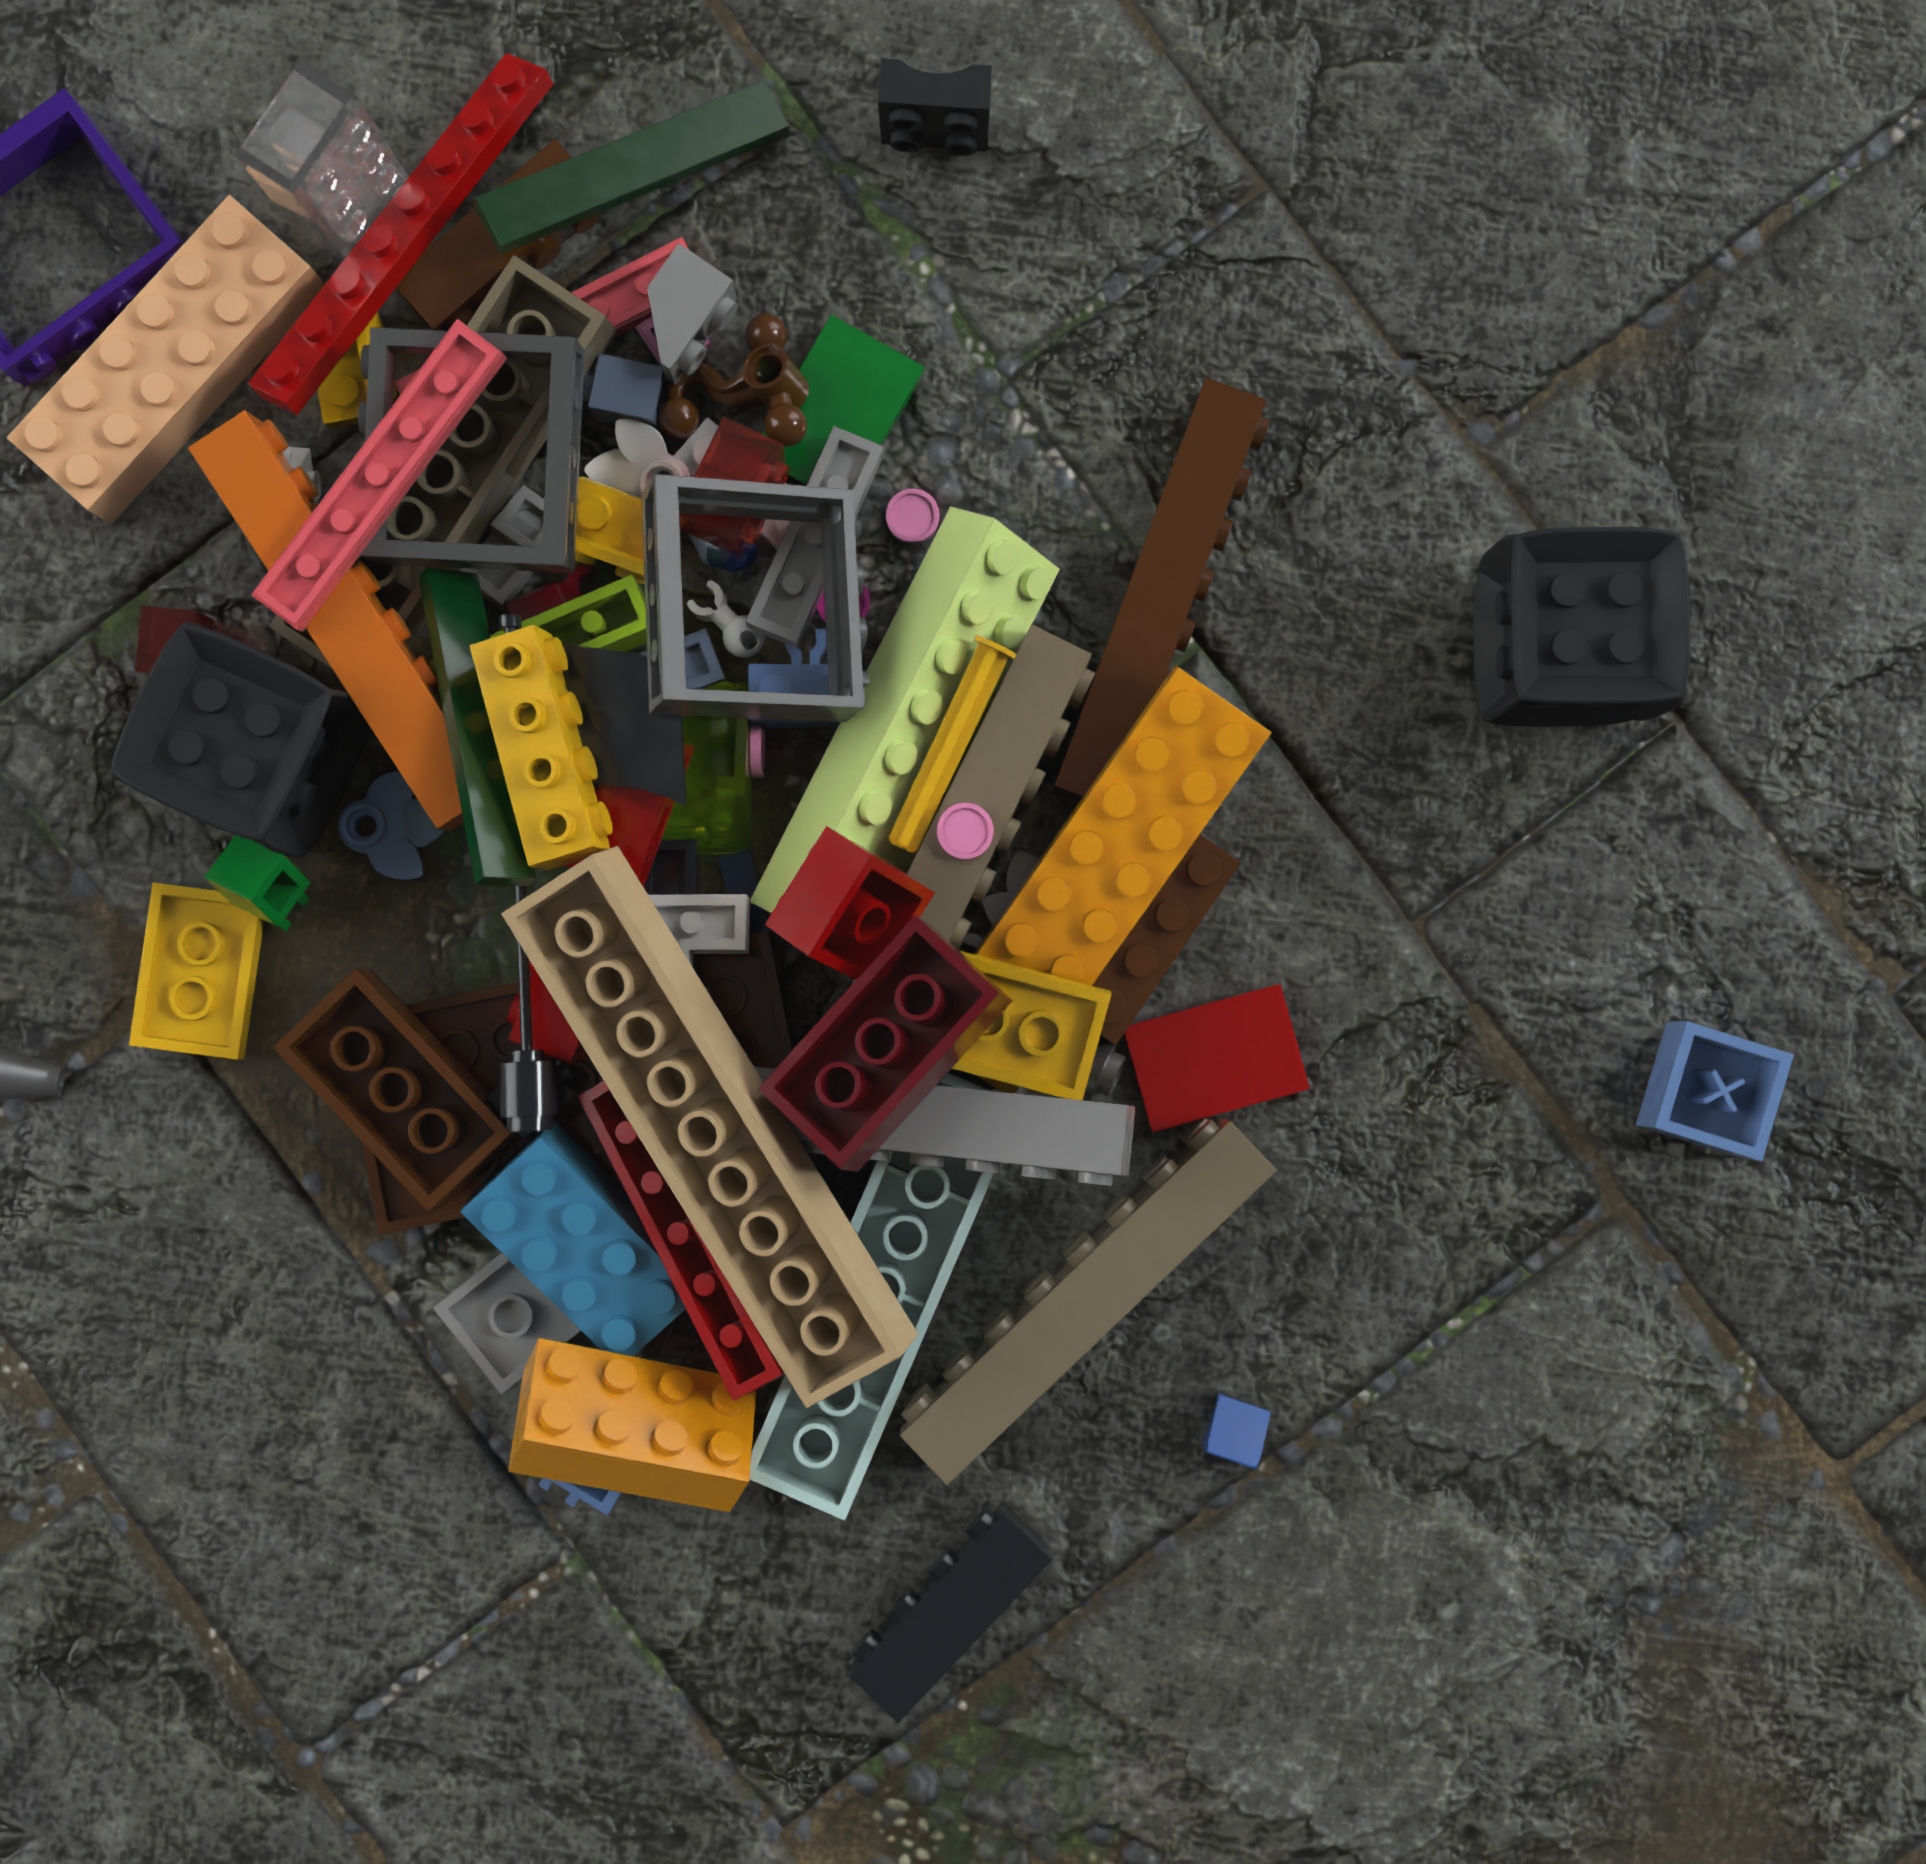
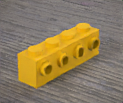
M533 624L469 645L528 866L548 871L584 860L591 854L610 849L607 835L612 834V822L605 804L602 801L598 802L592 780L598 777L597 767L590 749L587 746H582L577 726L583 723V716L576 696L573 692H568L562 671L568 669V660L561 641Z

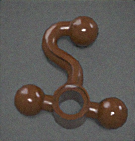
M770 313L758 314L749 321L745 328V340L752 352L745 359L743 372L726 381L713 367L701 363L693 374L687 375L684 373L676 385L668 381L664 391V403L657 413V423L661 432L676 441L688 439L694 434L699 426L700 415L695 404L686 399V393L693 386L702 385L711 398L721 405L737 409H749L765 405L770 411L764 420V430L768 439L774 444L785 448L795 446L802 441L807 432V420L803 411L799 408L806 401L809 393V384L805 376L783 350L787 342L788 333L784 322Z

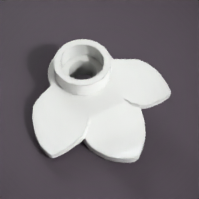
M630 418L618 419L615 423V435L619 448L600 454L584 468L585 473L590 479L641 497L642 492L653 476L660 471H667L673 476L691 477L686 464L680 458L668 454L664 439L659 431L647 423Z

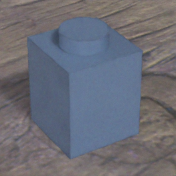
M599 354L596 370H591L585 377L583 401L589 403L588 408L597 421L615 424L618 419L630 418L647 423L659 431L657 413L664 403V391L668 380L662 366Z

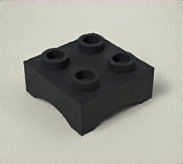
M881 58L878 91L881 144L890 145L894 150L906 153L918 152L923 147L943 148L945 152L955 156H970L975 154L976 151H987L992 66L973 64L956 72L929 73L910 67L900 59Z

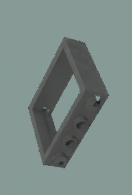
M370 327L369 345H364L361 351V372L363 378L368 379L367 401H362L358 409L359 431L362 436H365V442L393 405L395 354L431 355L448 331ZM476 332L500 350L507 358L551 360L542 547L387 540V518L360 556L374 564L574 573L585 350L575 337Z
M655 474L641 494L649 714L847 722L860 712L865 705V687L870 684L868 673L862 671L861 651L864 649L867 640V624L865 618L860 617L859 596L864 587V569L861 563H857L856 543L861 534V521H856L853 490ZM679 513L821 523L829 695L686 689Z

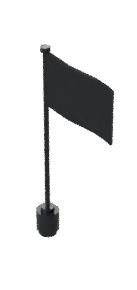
M520 615L498 616L499 629L505 630V633L522 628ZM562 643L568 660V669L562 671L568 692L571 691L576 696L583 716V723L577 726L582 746H587L590 749L597 767L598 777L592 780V783L646 790L670 798L687 807L683 716L649 714L647 656L631 652ZM515 886L516 904L527 897L526 886ZM517 941L521 1051H510V1063H498L501 1118L507 1119V1132L553 1129V1115H559L556 1061H545L544 1050H533L529 958Z

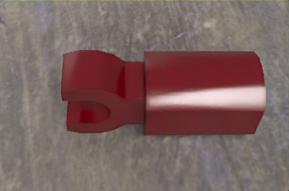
M581 564L574 568V573L568 574L566 581L560 584L556 580L506 602L508 611L512 615H520L522 622L585 595L580 593V584L584 579L595 575V571L591 565Z

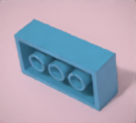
M554 1119L553 1129L539 1130L474 1190L460 1211L603 1351L634 1356L686 1309L627 1192Z

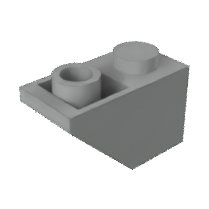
M679 243L647 287L661 365L666 379L674 385L677 384L684 373L691 375L696 371L707 351L704 344L715 329L723 331L728 326L738 307V303L735 302L737 296L733 280Z

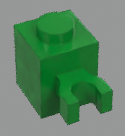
M236 835L204 876L233 905L269 922L284 932L292 925L285 917L294 905L298 904L305 907L310 900L304 892L311 882L284 855L273 852L253 840Z

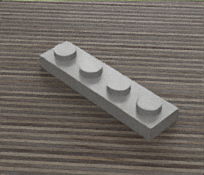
M833 426L807 486L852 489L854 510L857 517L884 457V446ZM790 522L745 621L747 628L798 648L824 590L821 523Z

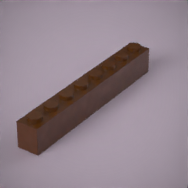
M1205 377L1052 792L1080 802L1170 674L1171 670L1168 667L1174 651L1178 650L1185 653L1196 622L1187 619L1194 599L1204 602L1215 571L1205 568L1212 549L1222 552L1233 521L1224 518L1230 499L1241 501L1252 470L1243 468L1249 448L1256 451L1260 450L1270 424V420L1261 417L1267 402L1266 399Z

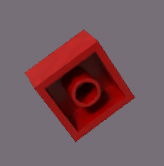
M826 826L815 845L810 849L807 858L787 890L780 897L765 925L807 956L856 980L914 915L918 917L922 915L935 892L890 862Z

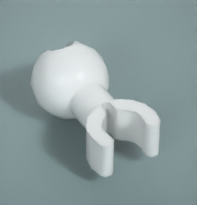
M709 580L707 587L715 595L714 602L718 609L702 608L697 606L693 600H689L687 606L691 612L701 621H713L723 631L724 646L734 656L751 657L758 653L764 644L765 635L747 628L745 621L748 615L738 616L727 606V597L720 586L714 581ZM757 642L753 649H748L751 643Z

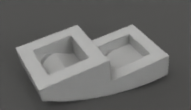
M523 485L490 524L491 534L483 544L542 547L544 499ZM468 568L460 570L478 573L482 597L502 612L507 608L506 602L516 597L534 573L532 571Z

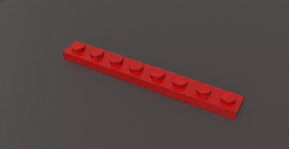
M505 53L248 382V385L259 397L296 416L300 413L554 83L545 68Z

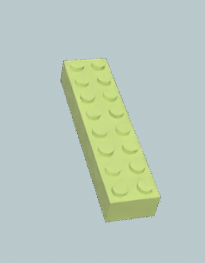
M950 506L866 671L869 675L870 684L865 687L864 708L847 722H840L750 899V903L770 913L773 912L780 897L787 890L807 858L810 849L815 845L826 826L890 862L903 872H907L916 853L908 852L892 844L889 841V834L978 645L973 641L975 636L978 635L989 639L1017 654L1060 570L995 518ZM1008 659L954 777L1013 662L1012 659Z

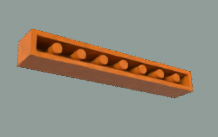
M244 410L189 446L188 449L269 571L317 507L313 499L320 494L313 481L300 466L294 470L282 453L289 446L273 422L269 419L262 422ZM360 560L351 566L307 625L306 629L435 827L451 831L464 821L441 696L436 688L439 686L436 669L424 655L416 658L405 641L412 636L409 628L395 609L390 608L387 611L384 609L375 595V592L381 589L380 584L367 565Z

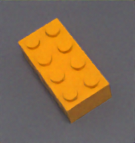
M538 1338L523 1370L508 1472L730 1512L750 1479L756 1391L733 1401L719 1373Z

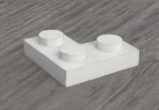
M747 894L648 895L692 967L693 954H749L750 898Z

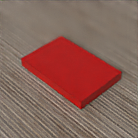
M1281 984L1131 1024L1124 1033L1152 1133L1310 1089Z

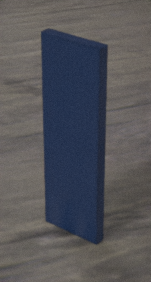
M744 840L717 847L716 852L727 894H747L751 899L758 881L748 841ZM750 903L749 935L765 931L770 932L769 927L765 925L767 921L765 910Z

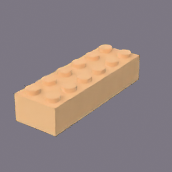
M229 194L6 438L83 507L112 525L290 330L325 283L307 262Z

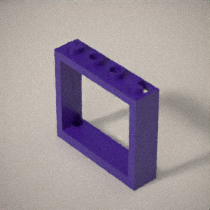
M65 88L0 134V196L83 136L162 242L17 349L0 328V369L24 387L31 382H39L49 377L55 371L57 363L73 351L83 350L91 346L100 336V331L115 320L185 243L86 110Z

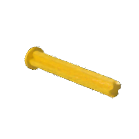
M976 635L973 640L978 645L889 834V841L892 844L908 852H918L1008 659L1014 660L1017 655L1006 647L984 637Z

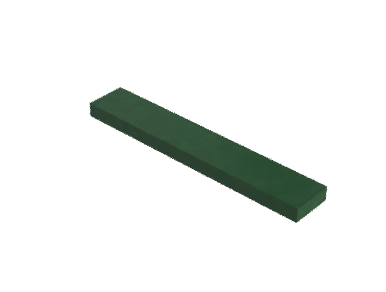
M762 80L474 198V208L499 253L503 254L786 136L790 125L765 81Z
M427 567L419 576V582L475 885L528 886L537 878L535 868L528 866L469 646L490 639L478 573Z

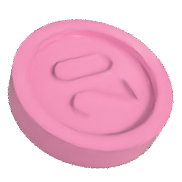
M906 489L893 496L888 503L886 523L891 534L899 541L907 544L922 543L931 538L938 528L940 520L939 508L934 498L927 492L920 489Z
M763 724L751 725L750 768L752 778H764L765 731Z
M964 802L949 807L938 821V841L943 850L956 859L970 860L979 857L989 848L993 839L994 828L990 816L983 808L973 803Z

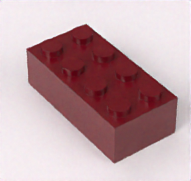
M914 915L758 1089L839 1169L858 1172L1013 1000L931 924Z

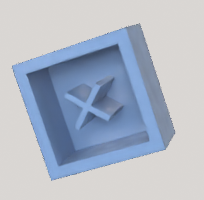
M1667 1021L1636 1126L1738 1158L1762 1161L1794 1054L1689 1021Z

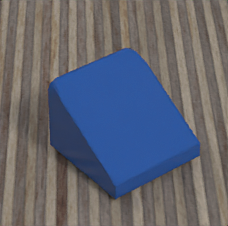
M1218 1393L1201 1443L1202 1448L1209 1454L1257 1469L1261 1459L1271 1411Z

